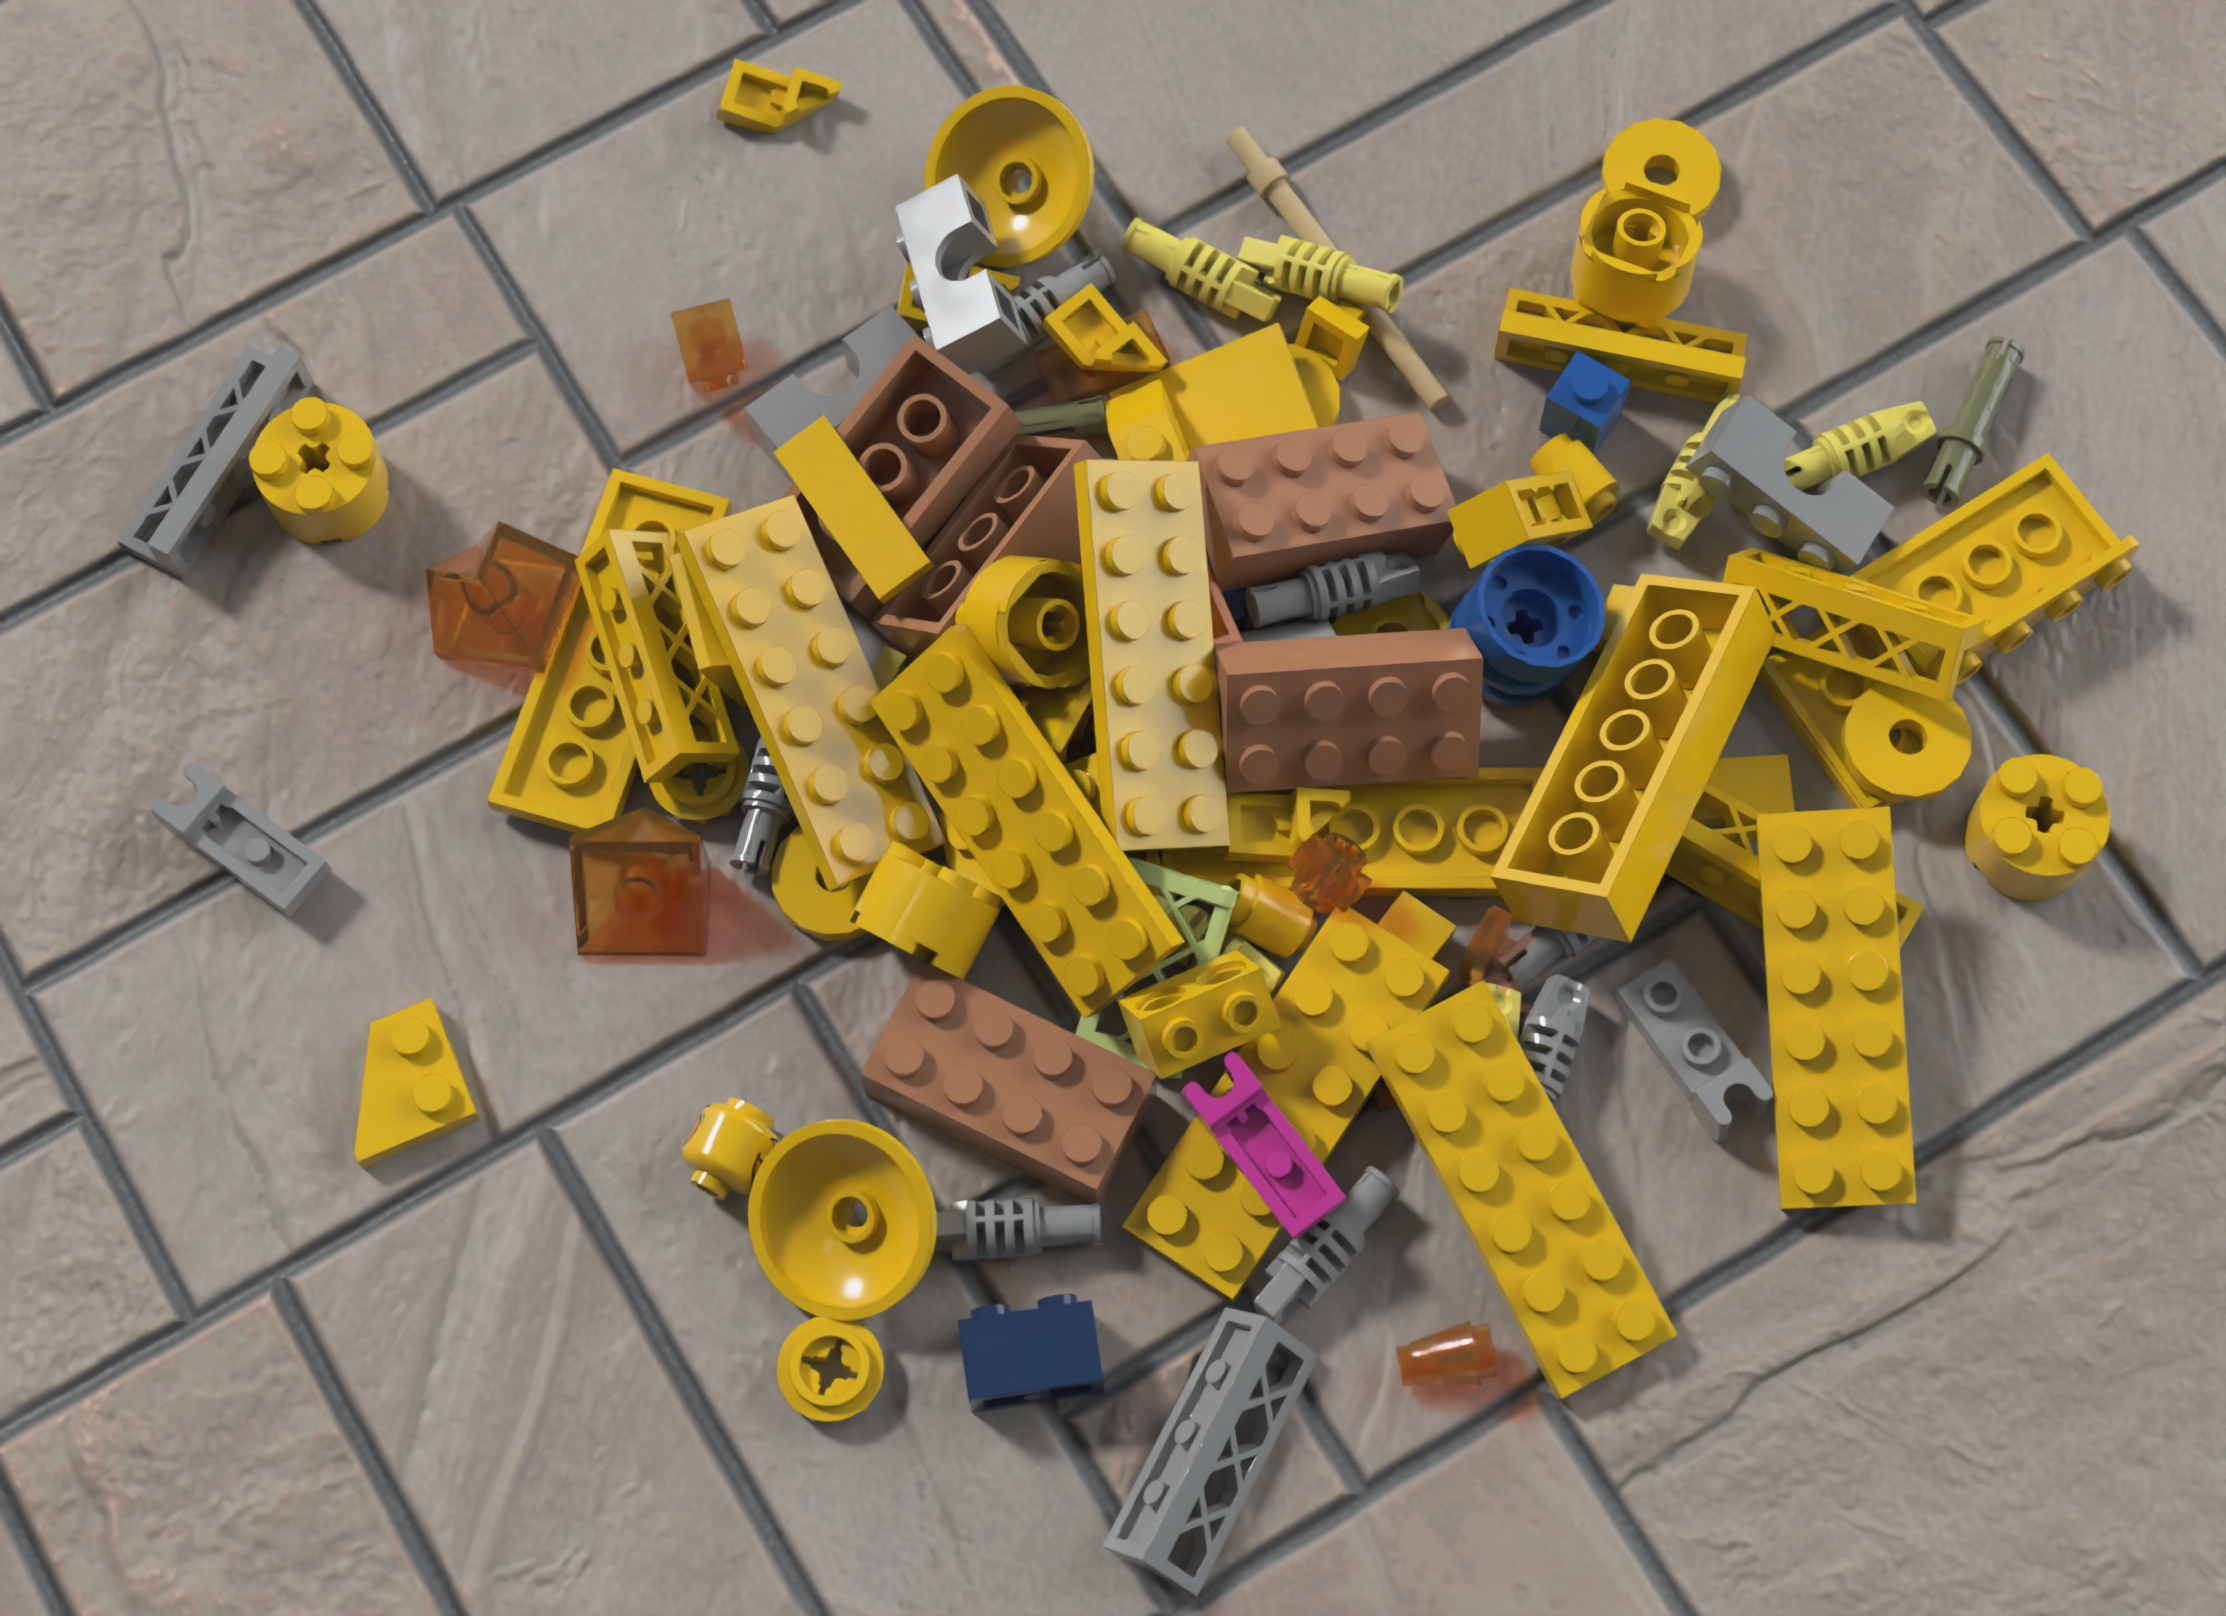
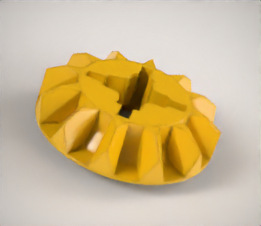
M706 725L692 726L696 742H713L709 728ZM736 739L740 754L730 763L704 762L709 772L719 773L717 777L707 779L706 789H703L704 795L699 796L692 780H682L684 776L694 774L695 764H698V762H689L665 783H649L658 805H661L671 813L677 821L683 818L695 820L704 825L708 819L720 815L729 817L732 808L740 800L750 771L748 756L743 746Z
M826 1315L807 1320L790 1333L778 1355L777 1380L783 1396L790 1407L813 1422L842 1423L859 1412L867 1411L871 1401L875 1398L883 1384L884 1357L880 1345L874 1335L856 1320H832ZM840 1343L842 1344L840 1349L842 1354L841 1364L843 1368L850 1371L851 1375L857 1377V1379L849 1377L846 1380L835 1378L831 1387L826 1388L823 1396L821 1395L822 1378L820 1373L804 1362L805 1360L816 1363V1361L828 1362L832 1353H836Z

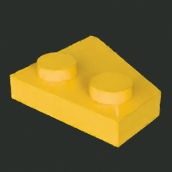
M432 998L370 1023L354 1155L362 1168L481 1119L437 1006Z

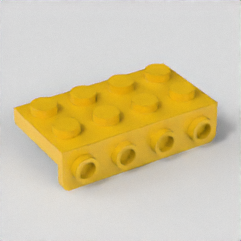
M2047 453L1849 577L1986 619L1980 644L1964 650L1955 684L1957 686L1974 675L1982 667L1983 662L1981 659L1997 649L2005 655L2022 645L2033 634L2034 631L2031 627L2047 617L2052 623L2067 617L2082 604L2084 599L2081 596L2091 589L2099 586L2104 592L2119 584L2133 571L2134 568L2130 561L2140 547V544L2133 535H2129L2120 541L2057 462ZM1895 634L1900 644L1911 639ZM1920 642L1904 651L1917 675L1935 681L1938 680L1945 649Z

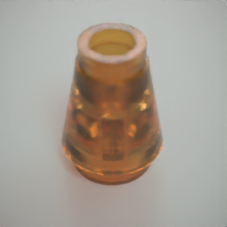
M1471 1319L1412 1341L1408 1345L1397 1346L1398 1363L1404 1387L1411 1385L1484 1386L1483 1379L1499 1376L1489 1323L1472 1326Z

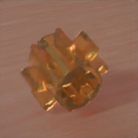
M1330 832L1323 840L1317 834H1312L1307 842L1303 841L1286 864L1288 868L1298 873L1291 883L1295 896L1307 907L1320 913L1331 912L1335 905L1342 912H1346L1352 903L1356 904L1372 882V879L1360 872L1367 863L1366 854L1358 844L1340 833Z

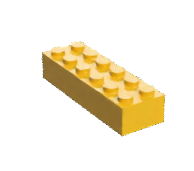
M1641 573L1490 876L1516 922L1623 942H1632L1777 636L1756 587Z

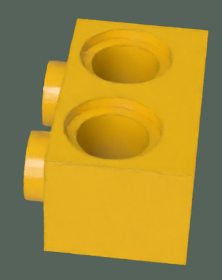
M1570 470L1505 480L1446 511L1453 526L1455 545L1466 558L1470 569L1488 566L1505 550L1523 544L1555 547L1593 528Z
M1237 950L1117 1000L1138 1059L1160 1079H1164L1281 1028L1261 967Z

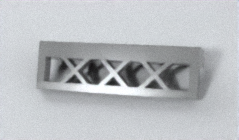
M251 346L247 347L118 538L117 543L121 549L184 580L252 478L253 473L249 463V455L260 433L272 419L287 409L292 408L300 399L305 398L313 386L314 382L301 355L279 346L272 357ZM257 368L262 373L245 397L243 388ZM237 399L238 404L232 406L234 401ZM228 422L212 445L211 435L217 426ZM204 447L205 453L199 455V453ZM195 471L181 494H179L178 484L185 474ZM171 497L172 503L166 504L168 499ZM162 521L148 543L142 541L152 523Z
M1226 1307L1102 1547L1122 1560L1149 1568L1183 1592L1197 1597L1319 1355L1267 1316ZM1275 1346H1277L1292 1357L1280 1382L1268 1387L1265 1366ZM1254 1407L1257 1428L1249 1443L1237 1446L1235 1425L1243 1411ZM1223 1468L1226 1489L1219 1503L1207 1507L1204 1486L1211 1472ZM1192 1529L1195 1550L1183 1571L1169 1562L1167 1558L1180 1533Z

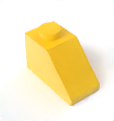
M1161 379L1104 403L1108 433L1119 460L1186 461L1188 459L1190 451Z

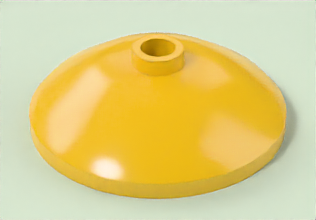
M1007 85L993 87L981 91L962 102L940 126L927 156L924 187L927 190L958 174L985 202L999 250L983 257L977 263L996 268L1024 267L1041 261L1056 252L1079 227L1089 206L1093 190V155L1082 125L1076 116L1059 100L1039 90L1025 86ZM1029 173L1032 179L1031 186L1026 192L1022 193L1019 187L1020 180L1025 174Z
M830 1119L809 1124L793 1131L778 1142L767 1154L755 1175L751 1187L748 1205V1226L752 1246L761 1268L773 1286L785 1298L813 1315H826L832 1320L851 1321L868 1318L892 1308L907 1297L918 1285L929 1266L934 1252L937 1215L934 1197L926 1175L919 1163L902 1143L892 1135L871 1124L850 1119ZM857 1202L863 1204L867 1210L868 1217L865 1224L861 1223L855 1216L854 1207Z

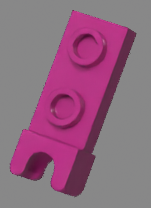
M1230 1052L1224 1059L1226 1073L1233 1082L1232 1090L1227 1095L1219 1098L1209 1096L1195 1082L1188 1083L1183 1088L1182 1095L1202 1124L1213 1135L1292 1241H1294L1347 1201L1346 1196L1266 1091L1263 1090L1262 1084L1236 1052Z

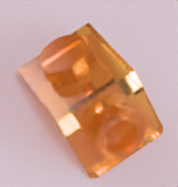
M730 298L670 312L689 384L701 382L704 393L740 384L737 372L745 371L749 368Z

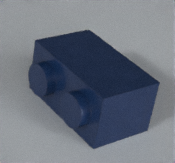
M1058 1294L1038 1300V1308L1011 1312V1306L1008 1304H993L973 1309L971 1311V1318L958 1320L968 1399L972 1413L1105 1393L1092 1300L1078 1302L1077 1295Z

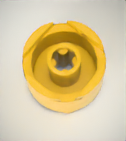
M1648 181L1626 182L1623 190L1607 193V188L1596 192L1587 201L1582 211L1570 266L1573 284L1572 294L1578 304L1592 308L1609 318L1633 322L1642 328H1654L1664 321L1665 316L1675 311L1686 299L1702 243L1703 229L1699 220L1697 224L1689 213L1691 207L1689 202L1676 191Z
M317 397L300 399L292 408L280 413L266 425L260 433L255 446L250 451L249 463L254 480L274 518L283 530L302 542L322 545L321 541L341 538L342 542L355 539L374 526L386 509L389 490L388 471L385 461L366 423L357 414L343 406L324 402Z
M1009 555L993 562L976 577L969 588L965 601L956 611L955 625L966 623L1007 684L1041 689L1066 688L1078 685L1090 676L1081 564L1061 559Z
M2032 754L2006 760L1988 780L1967 816L1964 827V847L1973 866L1976 864L1980 871L1989 879L1987 883L2005 896L2023 901H2042L2059 895L2062 891L2079 881L2107 841L2110 831V809L2103 792L2102 781L2093 770L2080 767L2058 756Z
M892 840L887 851H884L849 921L910 954L965 980L1000 912L999 908L1003 898L945 866H940Z

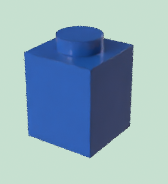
M1577 351L1546 397L1539 431L1552 438L1566 433L1572 441L1581 440L1592 454L1595 455L1623 413L1631 380Z

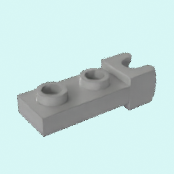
M196 763L185 765L184 775L194 783L196 797L190 804L183 807L172 805L165 799H156L152 804L154 816L170 832L193 849L203 853L290 918L330 872L331 868L327 861L232 791L228 790L221 781Z
M1671 957L1616 990L1615 1000L1683 1094L1691 1102L1690 1109L1713 1140L1723 1142L1728 1135L1732 1114L1725 1103L1730 1101L1743 1103L1756 1117H1764L1771 1110L1774 1104V1094L1770 1085L1750 1058L1745 1059Z

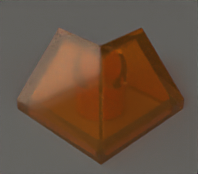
M498 521L476 545L425 569L434 654L444 660L544 674L580 580L574 561L578 556Z
M644 806L570 836L569 850L578 955H707L712 863L700 835Z

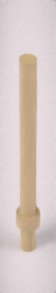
M1244 126L1237 127L1231 131L1225 141L1248 170L1247 180L1260 198L1263 200L1270 199L1300 240L1338 250L1288 185L1290 176L1275 157L1268 158ZM1360 304L1368 309L1361 321L1370 327V333L1430 412L1443 407L1449 401L1450 396L1387 313L1381 309Z

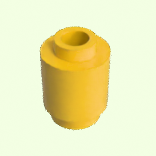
M1566 433L1559 434L1545 443L1529 462L1530 469L1536 475L1570 470L1592 525L1597 524L1609 515L1618 503L1614 495L1619 489V482L1581 440L1572 441Z
M1238 873L1230 880L1227 886L1239 892L1228 923L1230 933L1240 936L1248 942L1283 959L1289 957L1295 951L1302 952L1306 949L1317 928V919L1313 917L1314 906L1312 901L1259 874L1249 877L1243 873Z

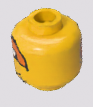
M729 1097L726 1104L712 1103L707 1105L686 1140L681 1153L685 1164L694 1171L690 1183L702 1192L719 1200H725L729 1191L736 1194H750L755 1175L761 1163L779 1142L778 1137L771 1129L775 1121L757 1107L734 1097Z

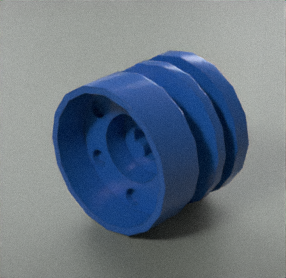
M1523 544L1503 551L1484 569L1473 584L1472 589L1465 594L1462 601L1453 610L1447 629L1466 628L1483 656L1482 698L1498 706L1524 708L1547 700L1598 644L1606 622L1604 596L1593 574L1574 556L1549 545Z

